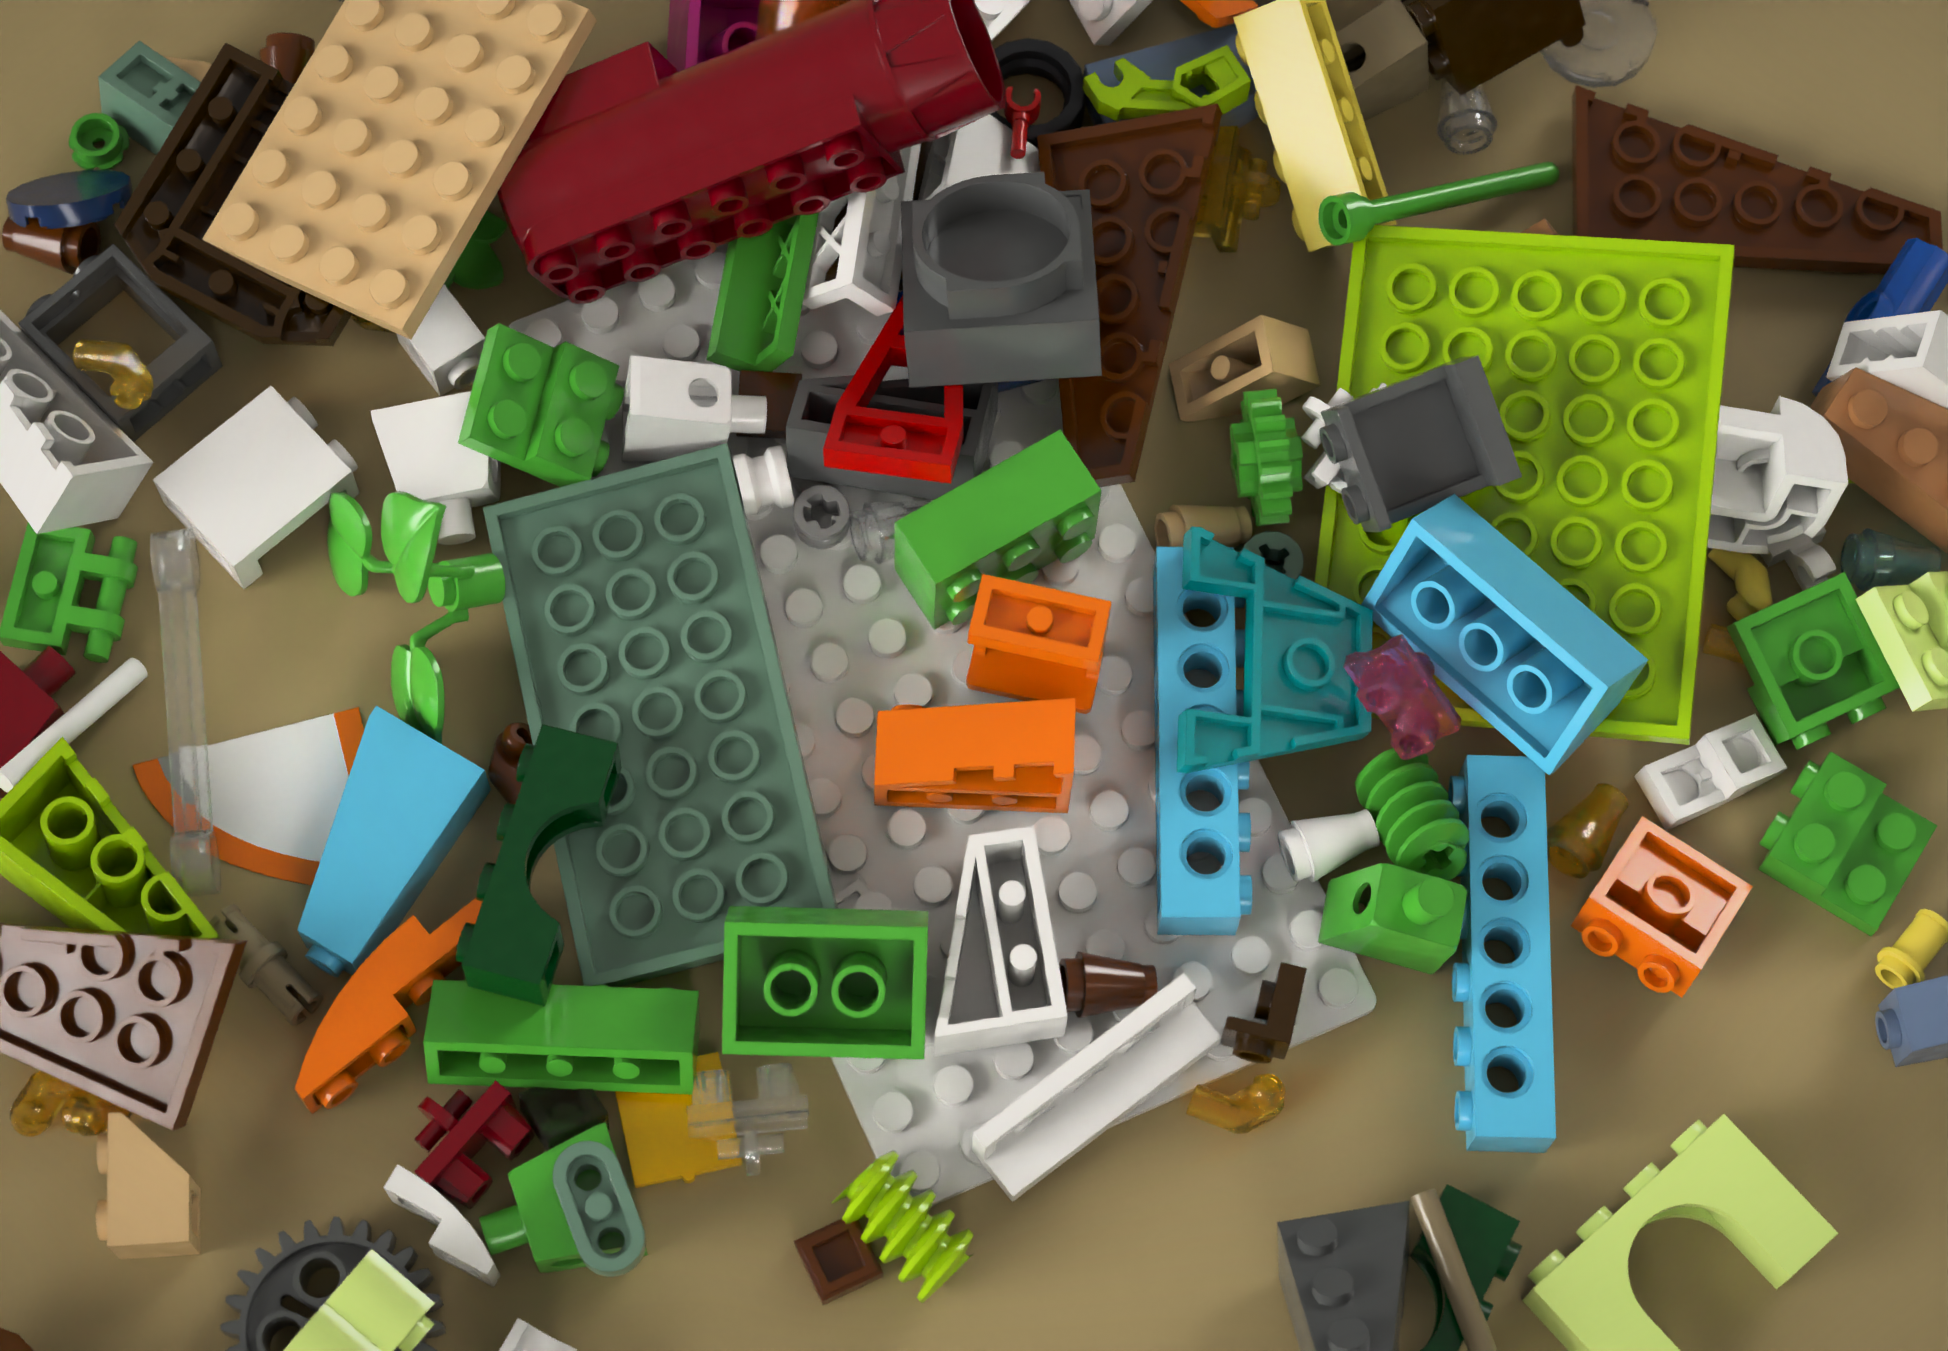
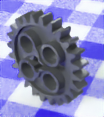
M333 1217L328 1235L323 1236L320 1235L311 1220L305 1221L304 1241L295 1243L285 1231H281L278 1233L282 1252L277 1256L260 1247L255 1250L258 1260L264 1267L259 1274L246 1270L238 1271V1277L249 1290L246 1296H226L225 1302L236 1312L240 1313V1319L220 1324V1330L226 1336L239 1339V1344L228 1348L226 1351H270V1343L278 1330L289 1326L302 1329L309 1319L282 1306L283 1299L285 1297H292L316 1313L332 1294L324 1298L308 1296L307 1284L310 1277L322 1268L336 1269L340 1272L338 1288L371 1249L420 1291L429 1286L434 1277L428 1268L409 1273L418 1258L416 1251L411 1246L401 1250L394 1256L392 1255L397 1238L390 1230L384 1232L373 1243L371 1242V1226L366 1220L360 1221L352 1236L346 1234L345 1226L340 1217ZM425 1294L434 1302L433 1306L425 1314L427 1316V1314L438 1310L444 1304L439 1294ZM430 1319L435 1323L434 1326L412 1351H437L432 1346L426 1344L427 1338L446 1334L444 1324L435 1319Z

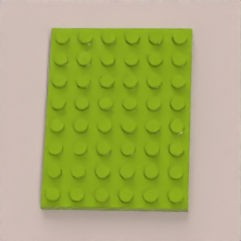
M1374 225L1373 229L1368 232L1363 240L1353 242L1337 391L1339 388H1342L1354 398L1369 393L1373 388L1377 389L1381 383H1385L1388 386L1452 360L1479 355L1522 477L1500 486H1487L1459 498L1648 659L1620 703L1589 737L1690 745L1735 245ZM1326 485L1315 583L1361 605L1412 518L1421 513L1395 522L1387 530L1364 532L1361 523L1356 525L1350 519L1343 503L1342 494ZM1373 621L1372 718L1494 728Z

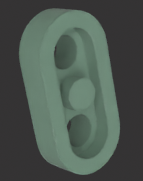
M594 1141L574 1143L558 1156L553 1168V1184L583 1263L596 1274L607 1277L626 1274L641 1261L646 1248V1236L621 1166L615 1154L601 1143ZM585 1170H595L601 1175L600 1184L590 1191L582 1190L576 1185L578 1176ZM617 1232L625 1238L622 1249L613 1254L603 1252L599 1248L601 1238L607 1233Z

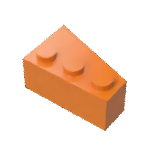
M1076 698L931 708L905 704L895 706L891 710L878 711L874 805L1068 813L1074 775Z

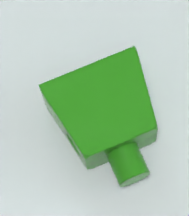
M1378 863L1333 878L1328 882L1318 943L1432 975L1457 950L1465 910L1467 888L1458 883L1388 863ZM1359 903L1364 904L1366 907L1362 913H1359Z
M605 1122L593 1126L508 1173L517 1204L479 1217L491 1256L529 1243L540 1273L587 1267L579 1255L555 1190L553 1168L558 1156L567 1147L577 1142H598L608 1147L615 1154ZM585 1170L578 1176L576 1185L585 1191L593 1190L600 1184L601 1175L595 1170ZM617 1232L607 1233L601 1238L599 1248L608 1254L616 1253L622 1249L625 1238ZM646 1248L643 1257L648 1255Z

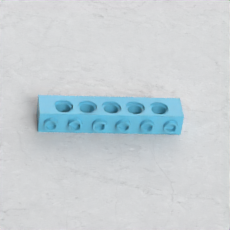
M1157 546L1152 570L1157 935H1236L1241 915H1251L1252 878L1251 875H1240V852L1250 851L1251 818L1250 813H1239L1238 790H1248L1250 761L1191 773L1177 772L1178 716L1187 708L1243 716L1244 690H1236V668H1244L1245 629H1235V608H1244L1245 599L1182 589L1183 547ZM1201 609L1209 612L1216 622L1208 627H1197L1189 623L1184 614L1190 610ZM1194 669H1204L1214 675L1217 683L1208 688H1199L1189 683L1185 674ZM1198 790L1208 791L1218 799L1220 806L1208 812L1199 811L1189 804L1186 796ZM1197 852H1206L1217 858L1221 869L1213 874H1200L1190 867L1187 858Z
M1467 755L1458 776H1450L1448 784L1449 801L1457 808L1459 820L1469 830V841L1464 848L1467 853V863L1458 875L1460 876V884L1467 888L1460 939H1462V963H1454L1452 970V998L1454 1002H1463L1464 1026H1456L1454 1029L1453 1059L1455 1066H1465V1091H1457L1455 1096V1128L1457 1131H1466V1151L1546 1153L1556 1139L1545 771L1527 756ZM1494 816L1504 820L1510 827L1512 835L1505 838H1497L1488 834L1481 824V819ZM1488 878H1498L1505 881L1513 892V898L1503 901L1492 898L1484 890L1482 881ZM1490 940H1499L1506 943L1512 949L1515 961L1508 964L1493 961L1486 954L1484 943ZM1491 1003H1501L1508 1006L1515 1014L1517 1025L1510 1028L1496 1026L1487 1017L1485 1006ZM1499 1066L1510 1070L1518 1081V1090L1505 1093L1495 1089L1487 1078V1069Z

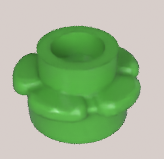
M90 113L75 122L68 143L74 151L72 158L79 167L86 170H94L95 167L101 170H110L123 161V151L128 149L130 139L126 129L118 125L112 117L103 113ZM104 141L105 144L102 148L94 147L96 142Z

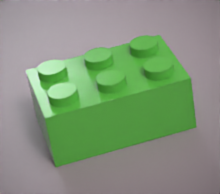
M1061 429L896 521L894 569L934 630L949 621L953 625L964 623L972 618L982 574L1031 584L1039 575L1038 570L1059 559L1061 563H1068L1084 554L1091 547L1092 540L1095 538L1102 490Z
M729 906L724 922L722 1054L924 1059L929 911Z

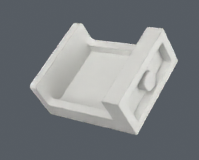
M269 386L153 479L164 504L243 589L263 575L258 559L329 502L331 493L343 492L352 498L360 493L353 475L358 466L349 452L335 439L326 444L313 430L318 424L303 403L296 397H292L286 402L272 386Z

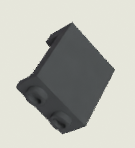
M1479 355L1452 360L1321 411L1325 426L1319 430L1323 448L1333 464H1340L1348 486L1342 489L1344 506L1353 523L1356 525L1361 523L1364 532L1387 530L1392 527L1393 523L1426 511L1453 494L1461 497L1487 486H1500L1522 477Z

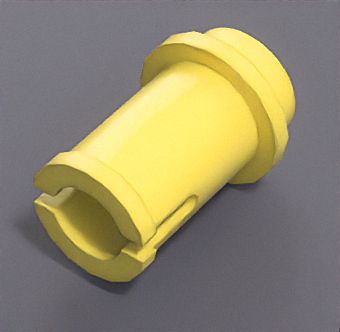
M1920 909L1915 915L1914 920L1892 947H1883L1877 954L1878 964L1875 967V972L1879 979L1891 989L1924 981V969L1943 945L1948 943V922L1934 911Z

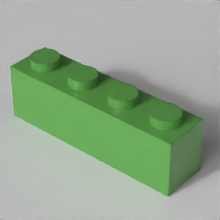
M466 979L460 981L433 980L423 1040L428 1084L491 1086L496 1080L503 1087L694 1095L700 1036L699 990L552 984L546 1004L542 1006L468 987Z

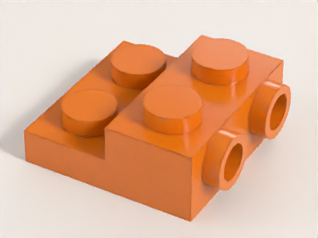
M1642 816L1572 922L1571 927L1582 933V941L1591 952L1603 957L1616 955L1638 969V977L1647 988L1659 993L1672 991L1682 998L1704 967L1753 886Z

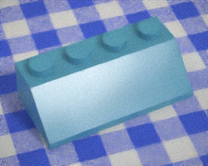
M1455 494L1412 518L1361 604L1373 610V621L1549 776L1557 771L1615 709L1648 661L1644 655Z

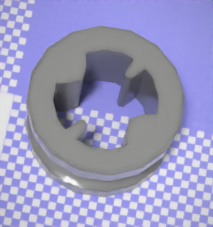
M817 485L804 490L797 497L793 507L795 532L799 539L809 547L817 549L832 548L841 543L848 534L850 527L849 503L843 493L834 487ZM816 506H823L827 514L837 512L839 515H832V526L822 529L816 520L806 522L804 518L812 519V508Z

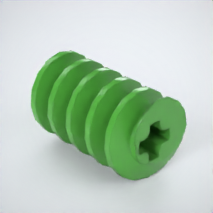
M1411 744L1395 746L1382 752L1365 765L1358 773L1355 781L1357 799L1364 809L1370 812L1377 827L1379 839L1386 847V853L1394 865L1448 881L1458 876L1467 863V853L1464 848L1469 841V830L1459 820V812L1453 803L1449 801V794L1444 786L1439 783V776L1434 768L1429 765L1428 756L1419 746Z

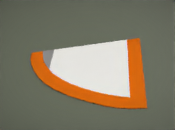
M359 707L137 763L132 766L138 783L150 803L175 830L194 845L228 864L273 878L312 886L364 733V727Z

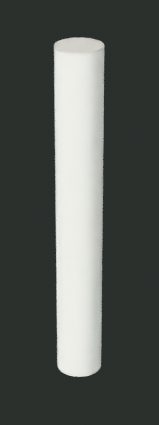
M129 658L0 768V788L8 793L62 736L68 744L75 740L147 678L148 673L144 665L135 658Z

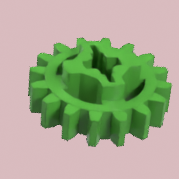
M1276 388L1243 392V401L1240 404L1242 419L1240 423H1232L1229 427L1231 438L1230 466L1232 478H1234L1237 486L1238 498L1247 497L1251 500V515L1255 517L1256 526L1289 523V515L1292 514L1290 497L1293 496V492H1299L1303 489V451L1301 437L1298 436L1295 428L1294 417L1286 418L1285 414L1282 415L1281 397L1277 396Z

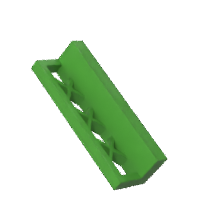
M819 212L811 215H796L773 224L771 230L763 235L751 238L740 237L728 242L706 360L739 372L740 370L773 372L793 356Z

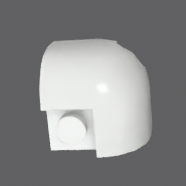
M1781 396L1778 397L1771 413L1720 405L1708 548L1739 553L1768 554V544L1793 539L1802 533L1814 538L1824 527L1848 485L1846 456L1840 437L1823 416L1803 403Z

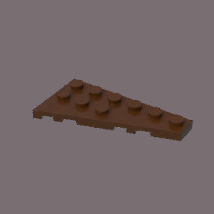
M1575 86L1572 95L1573 236L1735 245L1734 267L1882 275L1887 273L1907 239L1919 238L1943 250L1941 211L1872 187L1866 191L1858 190L1830 180L1831 173L1811 166L1808 171H1804L1776 161L1778 157L1776 154L1690 124L1680 128L1648 117L1649 110L1629 103L1625 109L1594 98L1595 91Z
M1218 104L1037 136L1040 172H1044L1045 184L1058 191L1090 189L1102 376L1059 378L1063 434L1099 487L1135 482L1221 121L1222 112Z

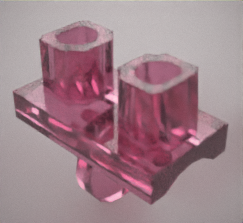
M1403 634L1392 637L1374 650L1354 652L1346 656L1343 667L1358 687L1356 696L1368 712L1376 713L1392 735L1390 744L1401 759L1409 760L1430 752L1434 749L1437 739L1459 731L1462 719L1433 679L1435 665L1424 652H1414Z

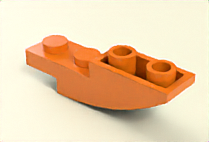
M476 898L473 899L430 934L416 917L412 915L392 932L359 966L339 992L320 1023L305 1055L294 1090L311 1114L315 1113L322 1106L326 1109H332L341 1104L358 1087L356 1079L375 1064H378L379 1067L391 1064L409 1048L411 1044L409 1037L416 1033L417 1030L405 1008L412 1003L416 1006H421L430 1001L433 980H446L445 977L462 964V962L456 961L458 941L464 925L467 922L476 923L482 901H478Z

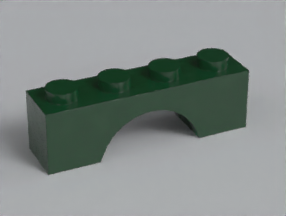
M542 724L536 744H526L524 746L516 773V780L521 782L522 786L516 803L507 802L503 807L497 827L496 838L497 841L502 842L496 863L486 862L479 878L476 899L482 901L476 923L467 922L464 925L457 945L456 961L462 962L468 987L545 1006L562 955L564 941L560 923L548 915L537 904L531 894L530 888L533 872L545 851L560 838L581 829L602 827L604 825L622 769L618 743Z
M1447 1184L1439 1195V1199L1487 1322L1494 1305L1483 1298L1493 1277L1502 1281L1506 1280L1520 1253L1522 1245L1512 1240L1520 1221ZM1422 1231L1410 1257L1424 1272L1430 1283L1435 1299L1436 1316L1431 1337L1427 1345L1420 1351H1458L1464 1338Z

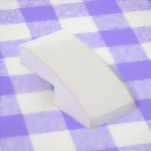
M1753 714L1705 734L1691 747L1643 766L1634 777L1664 829L1667 831L1762 785L1783 773L1787 766L1756 714Z
M397 1164L384 1186L391 1201L438 1226L428 1242L437 1257L494 1287L501 1275L484 1243L470 1223L436 1189Z

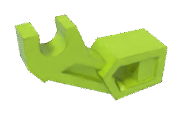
M1225 45L1176 67L1174 81L1151 79L1128 60L1121 58L1114 62L1113 74L1120 82L1118 86L1107 87L1103 85L1096 72H1093L1084 77L1083 91L1099 114L1115 121L1218 104L1222 115L1248 100L1251 79L1229 46ZM1203 84L1210 95H1203L1200 98L1192 93L1190 89Z

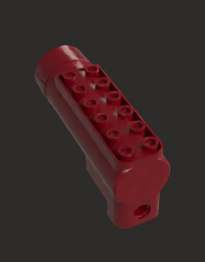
M850 0L833 9L682 71H678L647 41L565 75L497 193L510 231L524 255L528 272L559 297L569 299L570 302L575 304L591 303L603 297L605 291L627 282H642L652 279L660 273L662 268L685 259L697 260L705 258L714 253L720 245L740 237L751 238L763 235L771 230L773 224L796 215L818 213L827 208L831 201L851 193L870 192L882 187L887 179L905 172L899 150L926 141L932 142L991 113L1004 109L1006 105L1004 81L992 41L974 0Z

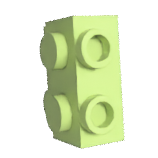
M1948 571L1927 572L1909 585L1876 586L1856 598L1855 600L1912 712L1948 708Z

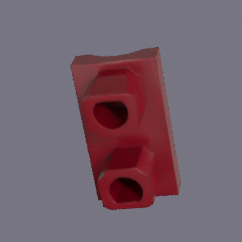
M496 1080L460 1121L458 1119L470 1107L473 1101L459 1089L443 1107L429 1097H426L418 1105V1109L430 1122L414 1140L424 1150L429 1152L444 1135L446 1136L414 1173L440 1194L443 1192L449 1198L469 1209L475 1206L493 1183L491 1176L471 1160L488 1141L512 1161L519 1156L535 1136L532 1128L516 1110L517 1107L511 1093Z

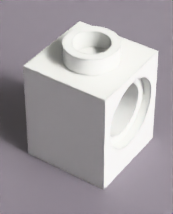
M444 284L412 340L397 334L401 346L440 397L454 388L458 390L464 389L474 383L485 342L484 335Z

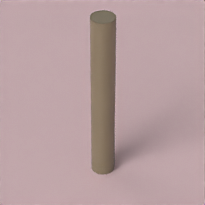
M1436 1189L1427 1190L1411 1197L1412 1205L1468 1351H1498Z

